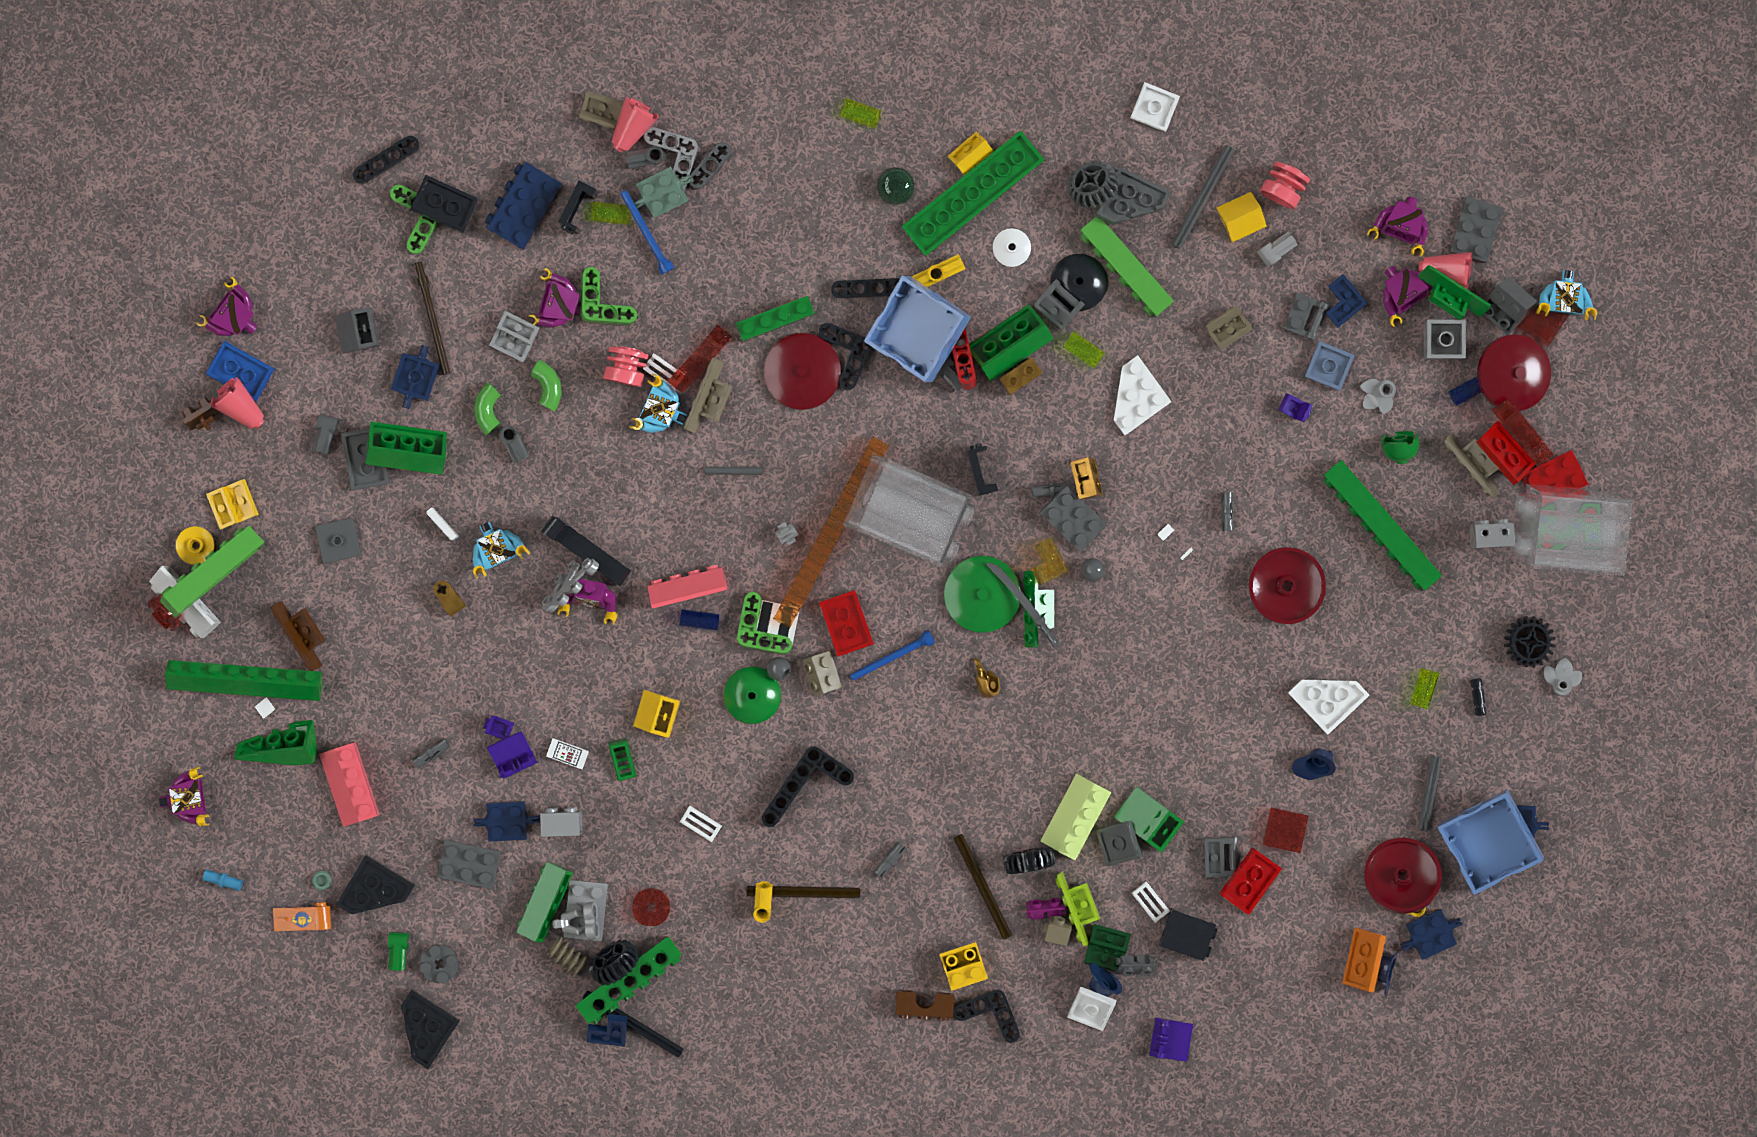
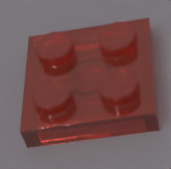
M1270 807L1262 845L1301 853L1309 816Z

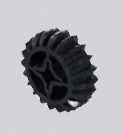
M1524 616V623L1518 618V626L1515 623L1510 624L1513 631L1506 629V632L1511 635L1510 637L1504 636V640H1509V643H1505L1504 647H1510V650L1506 651L1507 655L1514 654L1510 658L1511 661L1518 658L1517 665H1521L1523 662V666L1527 668L1530 662L1531 667L1535 668L1536 661L1539 665H1543L1542 658L1545 661L1549 660L1546 655L1547 653L1553 655L1554 652L1549 650V648L1556 647L1555 644H1551V640H1556V637L1549 636L1554 631L1553 629L1546 630L1549 627L1548 623L1542 626L1543 619L1540 618L1536 623V617L1532 616L1529 622L1528 616ZM1529 626V630H1527L1524 637H1516L1522 628ZM1535 627L1542 632L1544 641L1537 639ZM1530 637H1532L1531 640H1534V642H1538L1539 644H1530V646L1528 647V644H1526V642H1522L1521 640L1530 639ZM1515 643L1523 645L1524 656L1517 651ZM1535 647H1543L1540 654L1530 658Z
M1051 847L1018 851L1003 857L1004 868L1008 874L1042 870L1055 864V855Z
M620 939L617 942L613 941L610 945L607 944L605 948L601 949L599 953H596V957L592 958V962L589 964L590 974L602 986H608L611 983L615 984L616 981L622 980L624 976L632 972V968L636 967V963L639 960L638 951L626 939Z

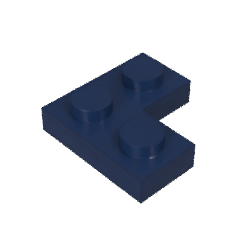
M1344 274L1328 286L1340 302L1325 314L1339 328L1367 304Z
M608 1014L607 1026L588 1024L587 1042L625 1047L627 1016Z

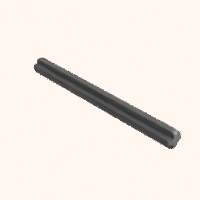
M1226 145L1222 150L1172 242L1174 247L1180 249L1234 152L1232 147Z

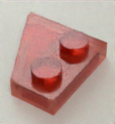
M1531 310L1517 327L1546 346H1549L1569 315L1566 313L1549 312L1545 316L1544 311H1540L1537 314V310Z

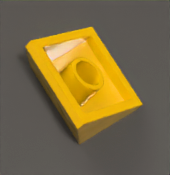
M1251 192L1216 207L1231 242L1267 227L1261 206Z

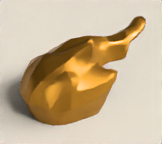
M974 658L978 673L976 675L977 678L974 680L977 683L979 693L985 698L996 696L1000 691L999 677L995 676L992 671H988L987 675L979 659Z

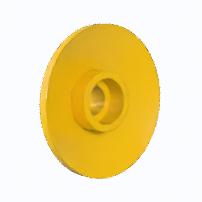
M197 526L184 529L176 540L177 554L184 562L192 565L198 562L202 564L206 561L205 557L214 551L215 547L212 535L206 529ZM195 542L200 544L198 549L193 548Z

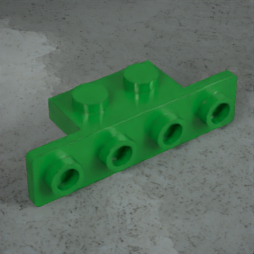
M1431 265L1425 267L1418 275L1420 279L1433 287L1429 301L1458 320L1465 316L1467 309L1479 317L1490 309L1491 305Z
M1024 571L1025 597L1042 618L1045 617L1047 626L1054 628V590H1038V571ZM1024 608L1025 647L1038 648V628L1040 627L1035 626V621Z

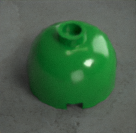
M1414 431L1395 432L1397 435L1387 437V434L1381 437L1382 451L1391 461H1395L1397 464H1406L1408 460L1417 455L1419 451L1418 433L1414 435Z

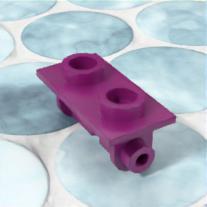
M1051 898L1050 900L1043 901L1034 899L1026 902L1027 918H1031V920L1044 919V912H1048V918L1049 916H1065L1063 899Z

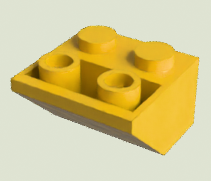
M644 690L633 727L669 738L681 700Z
M976 942L940 953L951 991L988 979Z

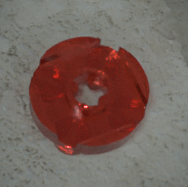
M163 595L154 596L148 601V607H152L154 610L152 613L153 617L163 628L167 629L170 627V631L175 630L180 625L179 618L181 614L175 618L160 602Z
M647 888L640 891L635 896L632 905L635 919L645 926H658L662 924L669 916L671 908L668 896L663 891L655 888ZM648 902L656 904L655 912L652 910L648 912L646 910Z

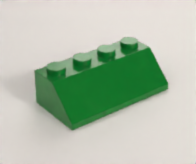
M1028 304L970 343L969 346L972 357L991 382L1054 338L1043 320Z
M370 421L365 464L442 475L446 459L447 432Z

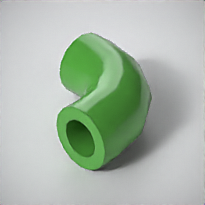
M539 360L531 373V377L538 380L542 385L543 393L539 403L556 411L562 395L561 381L553 368L544 361Z
M489 382L483 386L477 395L474 406L476 422L486 436L500 425V421L494 415L493 407L497 399L501 397V394Z

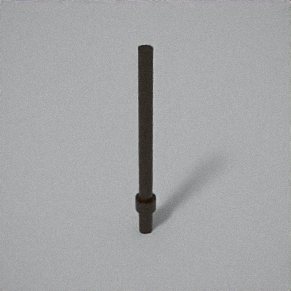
M422 262L415 263L418 275L417 283L421 287L442 374H450L428 284H430L429 279L425 275Z

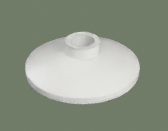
M1018 229L1003 230L994 239V256L1005 266H1019L1030 255V240L1025 233ZM1014 244L1016 246L1015 250H1009L1008 245Z

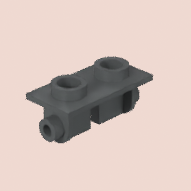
M1137 955L1136 962H1134L1133 956H1120L1116 958V965H1119L1116 974H1123L1124 976L1141 974L1146 976L1152 974L1158 964H1154V957L1150 955Z

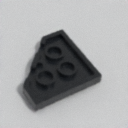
M365 855L336 905L353 915L405 902L416 884Z
M411 989L401 1005L411 1057L414 1061L429 1069L460 1020Z

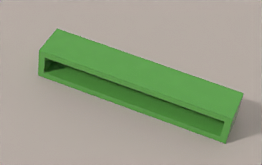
M1095 217L1080 230L1082 234L1080 238L1087 245L1090 243L1095 248L1093 253L1099 259L1103 258L1107 262L1105 266L1112 274L1114 272L1117 273L1120 277L1118 281L1123 287L1126 288L1128 286L1132 290L1131 296L1137 302L1141 301L1145 305L1143 309L1150 317L1154 315L1156 318L1174 302L1103 220Z
M250 526L245 529L241 527L233 534L235 537L232 540L226 539L219 546L220 549L216 553L214 551L210 552L205 557L206 561L202 564L199 562L190 569L192 571L187 576L183 574L176 580L177 584L174 587L168 586L161 593L163 596L160 602L175 618L262 548L264 541Z

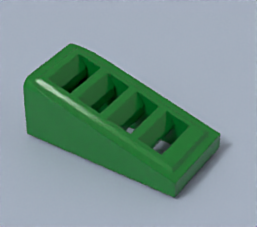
M627 738L608 742L618 781L637 777ZM625 746L624 749L614 751V748ZM627 753L625 757L616 758V755ZM629 761V764L618 766L620 762ZM631 768L630 772L620 774V770Z

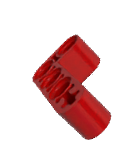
M965 327L957 340H962L965 343L962 346L954 345L952 350L960 386L965 390H971L976 386L977 380ZM962 358L968 359V362L965 364L959 363ZM964 372H968L969 381L965 380Z

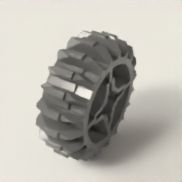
M1099 159L1096 162L1091 160L1089 164L1084 162L1082 167L1077 166V171H1072V176L1068 177L1069 183H1067L1070 197L1080 207L1084 206L1087 209L1090 206L1095 209L1096 205L1102 206L1103 202H1109V197H1114V192L1118 191L1119 180L1116 171L1106 161L1102 162Z

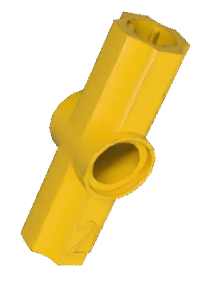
M959 254L911 277L924 286L930 287L966 268ZM939 269L942 272L941 277L933 279L931 277L932 270Z

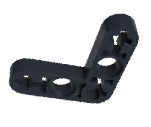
M824 323L819 328L820 337L851 351L839 382L844 390H852L858 382L871 346L866 343L868 349H864L861 354L865 355L864 359L853 355L854 351L856 353L859 352L860 347L857 344L862 343L865 338L831 323ZM829 326L831 327V332L836 333V329L840 330L836 341L832 340L834 338L832 335L825 337L822 329H826ZM842 334H848L851 338L850 342L846 345L842 344L839 340ZM852 359L860 360L861 366L859 369L854 370L850 367ZM846 370L858 373L857 377L853 375L851 381L854 382L853 385L845 387L843 379H847L849 376Z
M995 989L955 1005L953 1016L958 1021H965L993 1010L1005 1041L1014 1043L1019 1039L1020 1032L1003 991ZM995 993L1003 996L1000 999L1001 1004L1004 1005L1006 1003L1007 1007L995 1010V1007H998L997 1002L992 1001ZM975 1001H984L985 1007L982 1010H976L974 1008ZM971 1003L973 1014L967 1011L964 1013V1017L956 1015L959 1007L967 1009L968 1006L966 1004ZM1001 1011L1009 1012L1010 1017L1007 1021L999 1019ZM1012 1021L1014 1025H1010L1011 1030L1017 1032L1014 1034L1015 1038L1013 1039L1006 1037V1034H1008L1007 1027L1002 1028V1025H1008Z

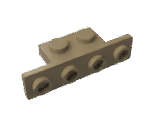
M712 358L708 364L705 377L700 383L699 392L693 400L692 409L685 420L684 429L696 433L702 416L717 422L719 421L732 386L718 381L724 362Z
M1451 434L1447 435L1444 439L1446 448L1450 452L1455 453L1458 457V462L1463 467L1466 466L1473 480L1478 481L1482 485L1484 493L1495 498L1499 490L1488 477L1499 468L1476 443L1479 438H1474L1462 448Z

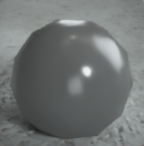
M1096 558L1085 560L1081 566L1083 577L1090 582L1099 581L1104 575L1102 562Z
M782 657L773 658L767 665L768 676L775 681L784 680L791 670L790 663Z

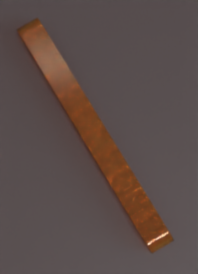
M872 436L773 618L776 622L790 629L884 457L889 444Z

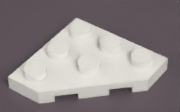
M1136 356L1122 366L1114 422L1125 436L1171 403V400L1139 356Z
M1300 680L1288 692L1327 735L1369 696L1357 681Z

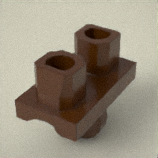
M203 397L198 401L200 409L194 411L192 407L182 410L184 416L182 421L191 431L195 428L200 430L203 427L209 431L211 429L209 423L215 420L213 417L220 413V411L210 405L208 398Z

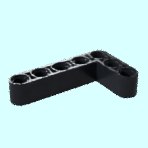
M552 515L541 530L546 536L559 542L582 560L586 558L594 559L599 563L597 570L619 586L623 584L631 572L629 568L622 565L618 560L608 555L607 552L593 544L556 516Z
M809 747L764 811L762 823L766 827H774L779 822L815 768H818L839 784L845 786L853 782V771L819 747ZM817 750L819 758L811 760L808 756L809 751ZM828 760L835 763V768L832 771H827L824 768V763ZM801 765L808 768V774L805 776H801L797 772L798 767ZM844 771L849 772L851 775V779L847 782L840 779V774ZM790 781H794L798 786L794 792L787 789V783ZM779 797H783L787 801L786 806L783 808L776 805V799ZM768 813L774 814L776 817L775 822L767 823L765 815Z

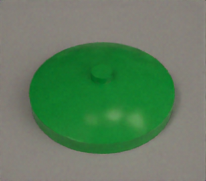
M989 556L972 557L958 564L950 573L944 589V600L951 617L963 628L974 632H992L1002 628L1014 617L1020 605L1019 600L987 566V563L998 565L1020 589L1015 573L1001 560Z

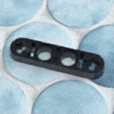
M407 136L361 164L353 172L354 180L360 184L368 183L416 153L420 147L418 139L414 136ZM408 140L412 142L415 141V148L411 149L409 147L405 149V151L407 152V154L405 155L403 154V151L398 147L401 144L403 148L407 146ZM392 150L399 151L400 157L397 160L390 159L389 154ZM376 160L383 161L384 166L381 170L373 168V163ZM369 165L370 169L374 172V174L371 176V173L369 172L365 175V180L361 178L358 179V172L360 170L362 172L367 171L368 169L366 168V166Z
M900 279L836 281L831 286V292L836 298L888 297L894 289H889L890 293H886L887 287L885 282H889V286H894L895 282H899ZM847 283H851L850 291L852 295H847L848 291H842V295H838V292L834 291L838 284H841L842 288H848ZM860 283L864 286L862 294H856L853 291L855 284ZM875 283L883 285L884 289L881 293L873 291L872 286Z

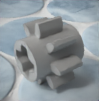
M783 522L777 526L779 530L775 534L782 545L787 542L789 546L796 542L794 537L798 536V533L792 523L787 525L786 522Z

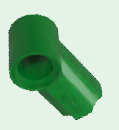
M389 932V970H405L406 950L409 947V944H407L409 933Z

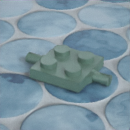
M670 166L636 183L641 193V199L634 202L636 208L638 209L646 205L655 218L686 203L688 198L683 186L693 182L690 174L679 179Z

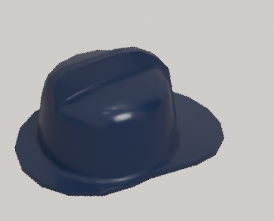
M1321 748L1313 749L1307 756L1294 761L1292 764L1293 773L1307 780L1332 775L1336 770L1333 762V752Z
M1398 951L1394 955L1382 953L1377 980L1385 985V997L1388 994L1392 970L1398 957Z
M1090 963V971L1093 975L1089 982L1091 991L1106 997L1113 994H1121L1122 985L1111 972L1103 969L1098 964Z

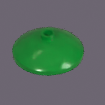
M742 668L736 671L725 685V706L735 719L743 723L758 724L764 722L775 714L780 705L781 690L779 683L768 676L767 670L763 668ZM754 692L756 695L755 699H750L748 694Z

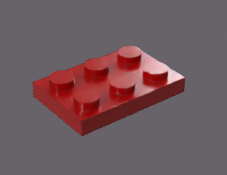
M1499 421L1495 422L1476 441L1513 486L1536 464Z
M1572 450L1529 470L1522 478L1536 510L1546 503L1556 501L1589 485Z
M855 590L819 602L838 657L874 644Z
M1252 847L1219 894L1249 915L1282 868Z

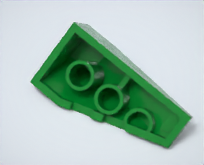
M313 720L293 722L288 724L289 729L281 732L276 728L267 737L262 738L261 735H257L238 742L234 758L235 760L294 766L314 764L317 752Z

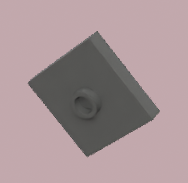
M353 518L315 526L323 564L362 555Z
M1131 820L1096 830L1107 866L1143 857Z

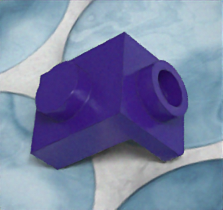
M1286 393L1278 411L1295 420L1305 422L1310 416L1312 405Z
M491 715L490 718H486L483 728L486 729L485 734L505 739L510 736L514 722Z

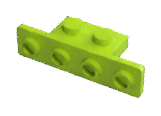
M1063 871L1057 873V878H1055L1056 884L1059 889L1062 888L1064 894L1062 896L1065 907H1069L1071 912L1069 914L1070 921L1077 928V932H1075L1079 943L1082 942L1083 946H1086L1089 940L1083 925L1099 920L1098 910L1087 882L1069 888Z

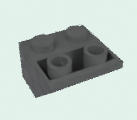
M1508 277L1495 287L1486 300L1491 306L1484 315L1506 335H1509L1530 313L1537 301L1514 280Z
M372 308L353 310L335 316L342 354L380 347Z

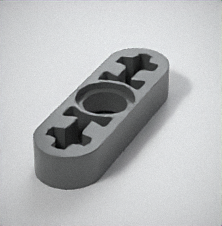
M726 142L716 144L692 172L690 178H692L693 182H690V185L693 188H703L731 156L729 144ZM719 147H727V155L722 154L719 157L722 160L720 163H718L716 158L711 157L713 153L715 156L719 154ZM709 160L716 163V168L713 171L705 169V163ZM702 168L706 174H709L708 178H706V176L704 175L701 178V181L703 183L701 185L699 183L695 185L693 184V177H699L702 174V172H700L699 169Z

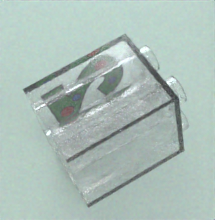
M872 455L843 526L926 562L942 567L944 560L952 562L955 558L960 542L955 540L954 536L959 525L966 527L974 514L975 506L969 503L972 495L888 458Z
M1526 484L1525 493L1517 492L1515 515L1521 516L1522 527L1521 531L1514 530L1515 546H1510L1511 553L1517 554L1518 560L1530 569L1624 577L1633 500L1614 491Z

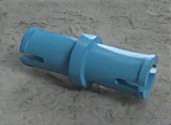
M206 869L203 875V881L217 884L220 888L227 887L240 892L243 886L242 879L230 877L224 872L220 874Z

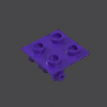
M522 731L487 747L499 770V775L503 779L538 763Z
M1155 1017L1149 1056L1187 1062L1193 1024Z

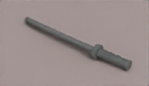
M987 563V566L1027 610L1035 621V626L1040 627L1053 648L1060 643L1045 623V617L1042 618L1030 601L998 565Z

